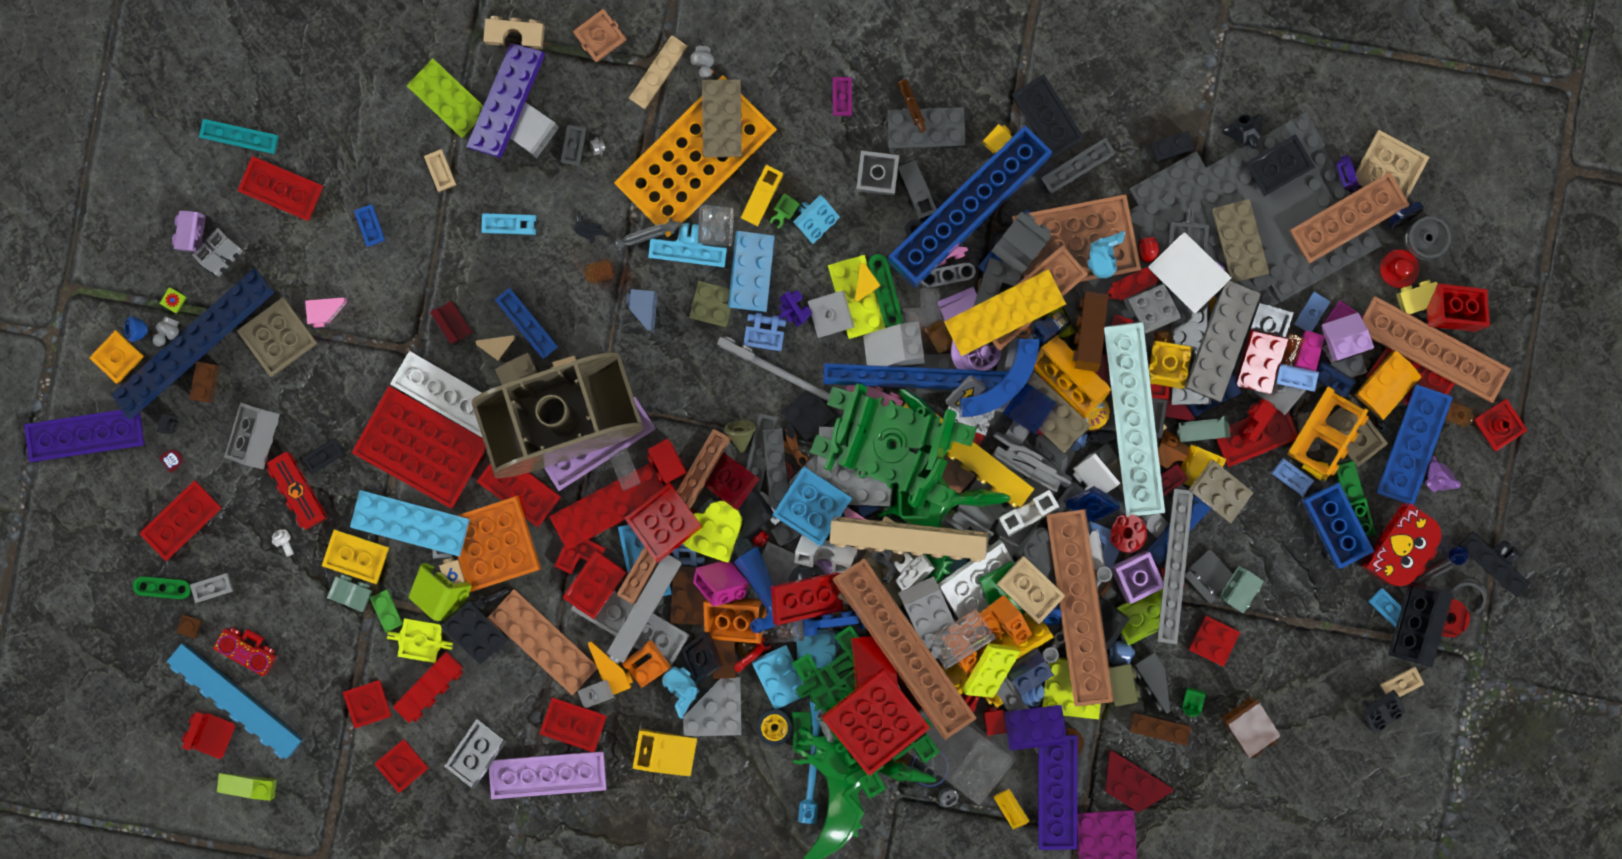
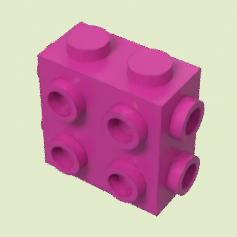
M720 561L696 568L693 581L713 607L745 598L749 584L747 579L742 576L731 561L729 563Z

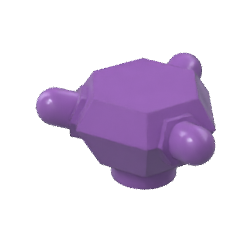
M1432 456L1426 474L1428 477L1425 480L1426 485L1433 492L1460 488L1461 483L1456 480L1453 472L1444 463L1437 462L1435 456Z

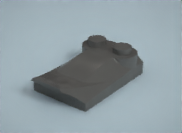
M1037 524L1032 525L1013 555L1018 560L1024 556L1057 587L1049 531L1045 528H1040Z

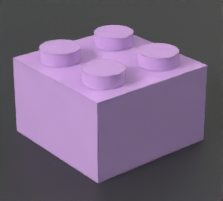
M1141 551L1110 567L1125 602L1132 604L1163 589L1162 578L1150 552Z

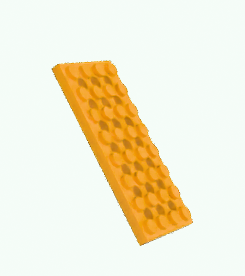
M722 75L718 80L727 79ZM741 94L742 157H728L724 162H720L717 157L703 158L701 96L614 184L655 225L666 224L669 218L682 224L777 129ZM694 124L701 127V132L697 135L690 132V128ZM751 124L755 127V132L752 135H747L744 132L746 125ZM679 138L687 140L688 143L685 148L677 146L676 143ZM667 151H671L674 154V158L670 162L663 159V154ZM694 151L701 154V158L697 162H693L690 159V154ZM658 165L660 167L659 174H650V167ZM679 165L687 167L685 175H679L676 172ZM706 165L714 167L715 170L712 175H706L703 172ZM639 178H644L647 181V185L642 189L636 187V181ZM666 178H671L674 181V185L670 189L663 187V181ZM694 178L701 181V185L697 189H693L690 186V181ZM652 192H658L660 199L657 202H652L649 199V195ZM679 192L687 194L685 202L677 201L676 196ZM666 205H670L674 209L673 214L670 216L663 214V208ZM670 231L665 233L668 238L672 235Z

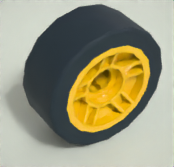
M771 708L766 710L757 721L758 736L768 745H781L792 734V720L781 709ZM777 724L778 730L771 729V725Z

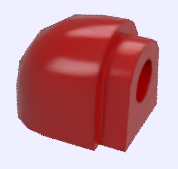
M1155 237L1139 240V256L1146 263L1154 262L1159 255L1158 242H1155Z

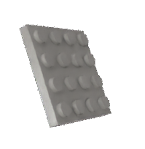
M819 427V435L831 440L834 427ZM895 441L891 442L892 448H895ZM840 454L836 458L832 471L825 470L824 466L827 459L818 456L817 475L853 497L848 505L892 506V489H889L886 483L869 477L868 473L865 478L857 477V469L852 470L837 464Z

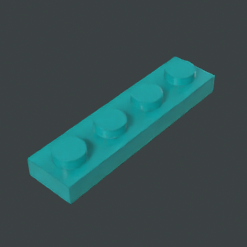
M207 119L202 120L199 134L201 139L274 155L279 136Z

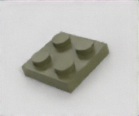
M698 281L689 318L726 328L731 308H728L730 289Z

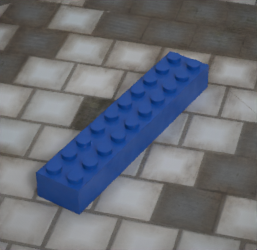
M1024 126L888 256V263L916 288L1050 159L1052 151L1029 128Z

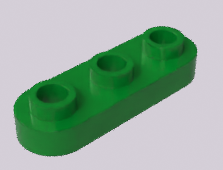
M142 576L133 582V590L140 596L185 599L192 592L191 584L181 579ZM143 582L147 584V588L145 590L141 587V584ZM162 584L166 586L165 591H162L160 589V586ZM180 586H184V587H185V592H184V593H181V592H180V590H179Z

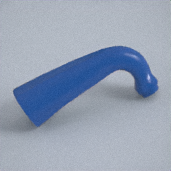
M758 547L740 556L734 564L747 579L767 610L765 618H756L750 623L754 633H761L775 626L773 624L771 586L774 584Z

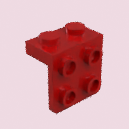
M199 710L195 714L193 713L188 723L190 728L188 732L185 731L181 740L183 742L182 748L188 751L195 749L217 759L223 758L234 732L235 724L203 710Z

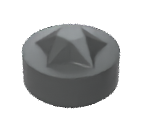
M944 787L940 790L938 799L943 806L951 807L957 803L958 793L952 787Z

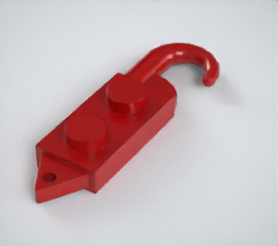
M1146 267L1112 283V287L1107 293L1111 294V297L1108 296V299H1118L1119 301L1155 285L1158 282V277Z

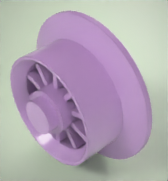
M954 341L951 346L952 360L957 369L991 371L1001 356V351L992 342L962 357Z

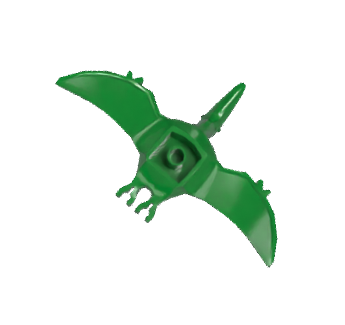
M899 390L910 409L916 412L919 407L927 409L928 414L937 416L920 397L908 390ZM925 446L921 451L930 454L932 446ZM944 449L942 459L949 449ZM924 470L922 477L927 478L931 471ZM941 477L939 484L949 488ZM899 484L893 485L892 489L894 504L891 507H883L889 510L878 513V517L895 514L908 524L941 527L949 511L956 505L980 506L984 508V506L1005 503L1010 500V496L1005 493L981 488L960 493L955 492L949 509L927 500L922 508L910 505L913 495L907 492L899 493ZM924 554L934 569L923 581L934 576L937 584L940 583L945 574L951 573L948 566L953 561L949 559V556L936 558L932 557L931 554Z
M800 730L799 733L804 734L807 738H811V741L798 740L797 744L816 746V751L814 755H809L803 750L795 749L796 753H800L801 756L807 759H793L792 763L812 764L826 777L829 790L828 811L824 827L818 839L803 859H823L842 848L852 836L858 837L856 830L863 828V825L859 822L864 815V811L858 798V793L862 787L858 780L853 783H848L844 780V777L860 768L856 765L850 769L844 760L845 751L842 753L835 751V745L840 743V741L828 742L825 736L816 737L805 730ZM887 762L883 765L884 768L877 771V773H882L896 779L898 782L934 783L936 781V777L908 766L904 762Z

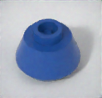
M133 316L125 320L124 335L129 342L140 340L147 334V324L143 320Z
M1059 603L1043 620L1044 623L1049 625H1060L1062 623V612Z

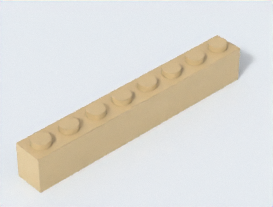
M834 516L831 520L830 544H835L836 547H846V545L854 546L855 549H865L868 547L879 552L887 549L898 554L906 551L912 552L913 555L921 556L924 553L931 554L932 557L936 558L950 556L951 559L955 560L970 558V561L980 562L985 560L987 555L989 532Z

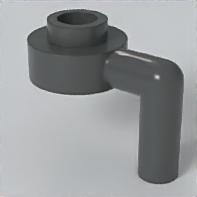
M887 549L881 552L873 550V560L880 565H886L889 569L882 580L883 583L889 584L897 572V568L891 560L892 552Z

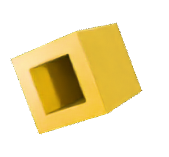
M998 124L983 140L982 144L995 155L1012 138L1010 135L1012 132L1005 125L1001 127Z

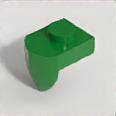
M1187 687L1182 710L1188 717L1200 715L1206 692Z

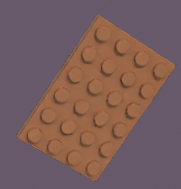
M1126 194L1029 213L1035 218L1034 222L1039 226L1041 224L1045 225L1051 231L1049 234L1052 236L1024 271V278L1063 245L1088 273L1080 282L1099 279L1088 268L1090 245L1099 240V238H1106L1121 231H1125V237L1121 244L1113 246V255L1117 260V270L1112 276L1141 270ZM1018 215L1012 216L1013 222L1016 220V217Z

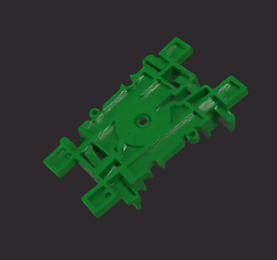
M859 383L856 384L854 393L832 387L827 405L844 410L843 417L837 418L832 439L830 440L817 434L810 450L811 453L827 459L824 469L832 471L836 458L840 454L837 464L852 470L857 469V477L865 478L868 473L869 477L886 483L889 489H892L893 485L898 483L899 493L907 492L913 495L910 505L922 508L927 500L949 509L956 491L939 484L948 462L942 459L944 449L951 450L953 442L971 447L977 428L955 422L957 414L950 409H946L942 425L938 427L941 417L928 414L927 409L919 407L915 412L913 409L896 405L893 400H890L888 406H884L883 397L874 399L866 396L868 388ZM892 441H896L897 446L895 448L891 447ZM925 446H932L930 454L921 450ZM911 448L921 449L918 450L917 454L911 452ZM924 470L931 471L927 478L922 477Z
M851 625L834 636L844 650V653L818 670L809 653L791 663L803 683L796 688L795 694L800 698L809 696L810 701L815 704L814 711L822 709L826 713L856 689L854 668L840 673L845 669L853 667L851 638H859ZM924 718V720L928 723L931 729L932 724L927 718ZM828 727V729H829V731L831 732L833 738H834L835 740L840 741V740L837 738V736L833 733V731ZM925 732L890 759V762H895L912 748L923 763L929 761L940 751ZM841 741L835 745L836 752L842 753L845 751L844 760L850 769L856 765L860 768L844 777L846 782L853 783L858 780L868 799L886 789L877 774V771L884 768L883 766L869 776Z

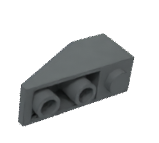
M916 160L899 166L898 170L918 220L930 217L937 209Z
M1151 652L1133 664L1136 676L1139 680L1143 678L1146 683L1144 688L1149 695L1153 694L1157 701L1154 703L1159 711L1169 713L1170 706L1165 668L1156 654Z

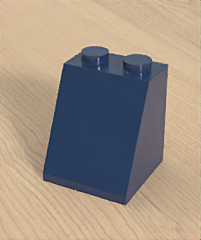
M1038 648L1016 660L1007 674L1020 695L1025 694L1054 676Z

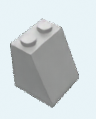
M525 102L510 140L537 159L559 127L551 119Z

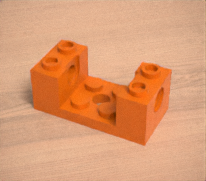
M1003 595L942 642L953 661L969 678L979 661V658L976 656L977 653L999 638L1004 632L1017 646L1027 640L1032 633L1021 612Z

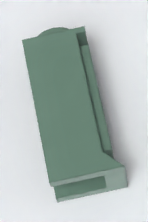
M1228 415L1223 416L1221 419L1179 423L1177 436L1181 442L1230 437Z

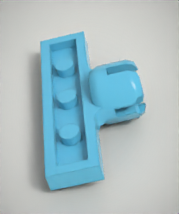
M682 223L679 226L678 239L675 241L657 238L650 239L648 258L725 267L727 247L702 244V228L700 225L693 224L691 234H689L690 223Z

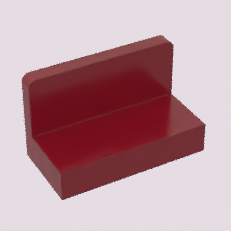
M452 301L430 312L450 344L454 345L472 333Z

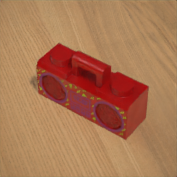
M234 627L224 628L213 649L263 677L266 676L278 655L274 653L275 650L267 645L261 646L264 637L248 628L243 636L240 634L241 631ZM250 638L257 643L254 645L246 641V639Z

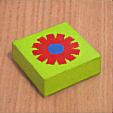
M169 287L159 304L178 313L187 297Z

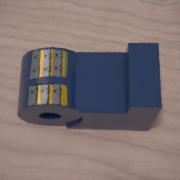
M1059 311L1050 318L1036 322L1031 334L1036 339H1039L1040 345L1043 346L1056 335L1058 336L1070 326V322Z

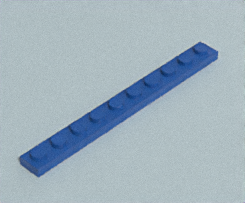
M824 363L823 384L856 385L859 383L864 386L956 390L971 375L985 384L983 391H988L1000 382L1007 372Z

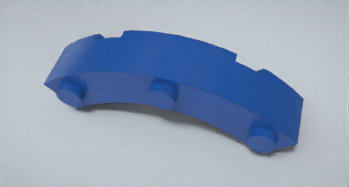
M1018 339L1016 341L1015 356L1007 374L990 390L973 397L959 398V418L986 414L1003 406L1017 395L1026 384L1034 369L1039 350V339Z

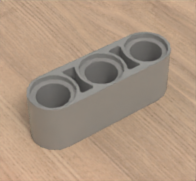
M970 263L936 268L930 273L934 277V282L926 284L923 280L921 285L924 288H935L969 281L975 275V268ZM963 267L970 268L972 271L971 276L964 277L961 274V269ZM944 271H950L953 274V278L950 281L943 279L942 273Z

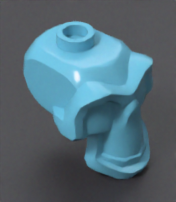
M1125 231L1106 238H1099V240L1091 243L1088 268L1090 271H1093L1096 277L1108 278L1115 274L1117 260L1113 255V246L1123 242Z
M674 666L665 672L662 683L665 688L668 687V690L671 693L674 692L675 696L679 698L675 708L679 718L683 719V715L691 702L696 698L695 696L699 689L689 677L691 675L690 672L683 667L679 669Z

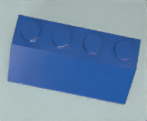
M1340 483L1317 491L1301 500L1336 569H1341L1374 552Z

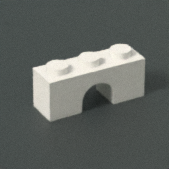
M1048 490L1034 498L1027 505L1001 516L999 521L1008 537L1043 519L1047 514H1052L1059 510V505L1051 491Z
M802 535L795 551L794 563L813 568L817 560L828 559L832 562L831 573H842L855 565L858 549L851 546L836 547L835 544H830L828 540H825L822 546H819Z

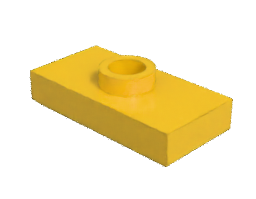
M1010 789L1004 790L993 797L1013 830L1029 822Z

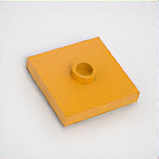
M115 330L89 358L116 384H119L145 356L120 332Z

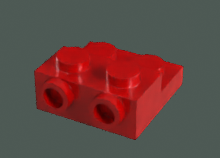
M1261 399L1260 402L1252 404L1247 412L1249 414L1247 419L1253 423L1246 426L1243 431L1245 435L1242 439L1248 443H1254L1277 411L1272 408L1274 404L1266 399Z

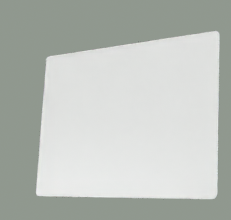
M1185 232L1148 267L1194 313L1205 305L1231 279Z

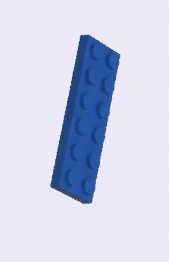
M1415 384L1376 493L1414 505L1452 402V396Z

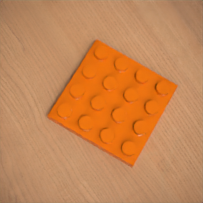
M518 496L457 515L470 519L462 552L458 556L465 581L472 585L470 592L541 570Z

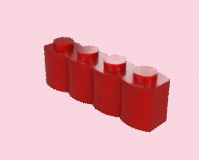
M445 652L393 708L408 723L412 721L416 723L424 715L421 711L425 707L429 709L437 701L435 697L439 693L443 695L450 688L448 683L452 679L456 681L463 674L461 670L464 666L451 653Z

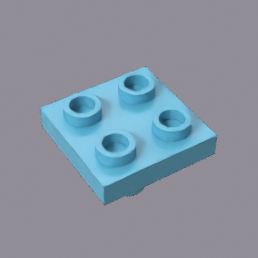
M821 195L810 205L807 202H803L802 205L805 209L800 205L798 211L801 214L793 221L812 244L840 218Z

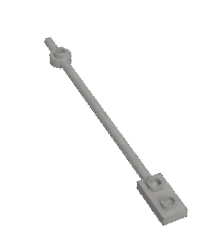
M727 336L719 338L717 346L827 401L829 400L830 393L755 356V354L751 353V348L745 345L739 347L734 344L735 340Z

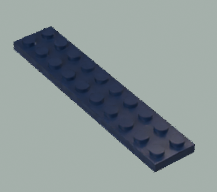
M256 268L247 273L246 276L111 394L125 417L131 420L274 293L273 289Z

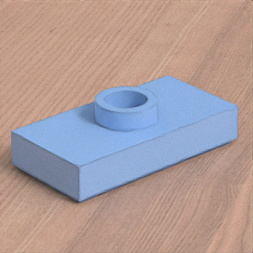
M1280 364L1276 384L1315 392L1319 372Z

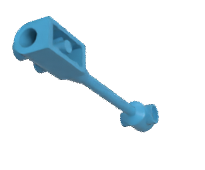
M810 701L813 726L812 735L820 737L821 726L817 715L821 709L814 711L815 704ZM811 745L810 755H814L816 746ZM809 764L806 799L801 801L799 805L798 822L817 824L819 804L814 801L817 768L812 764Z

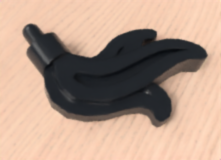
M577 211L574 230L579 236L588 238L590 244L594 243L595 236L597 235L608 237L605 230L597 228L598 226L602 227L601 224H585L581 211Z

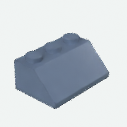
M631 289V294L627 293L626 305L629 306V309L650 333H654L657 294L654 291Z

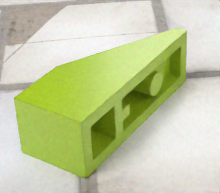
M219 773L217 792L271 801L275 798L277 779Z

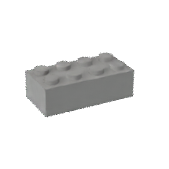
M934 576L899 592L898 594L915 631L933 657L936 659L949 653L942 641L955 632L957 626Z

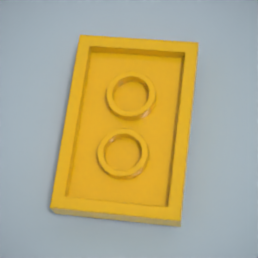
M334 529L322 566L378 584L390 547Z

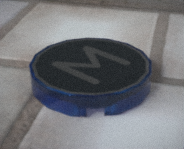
M1414 202L1410 204L1411 208H1404L1395 213L1388 221L1390 228H1398L1418 216L1424 210L1421 202Z

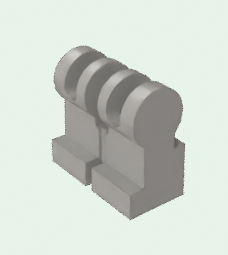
M217 228L206 240L211 245V248L203 243L192 256L203 267L220 277L223 273L220 268L224 267L227 269L229 267L224 258L234 262L236 258L233 255L235 253L240 255L243 250Z

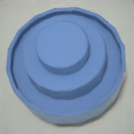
M1042 683L1021 695L1025 705L1035 707L1041 703L1045 693Z

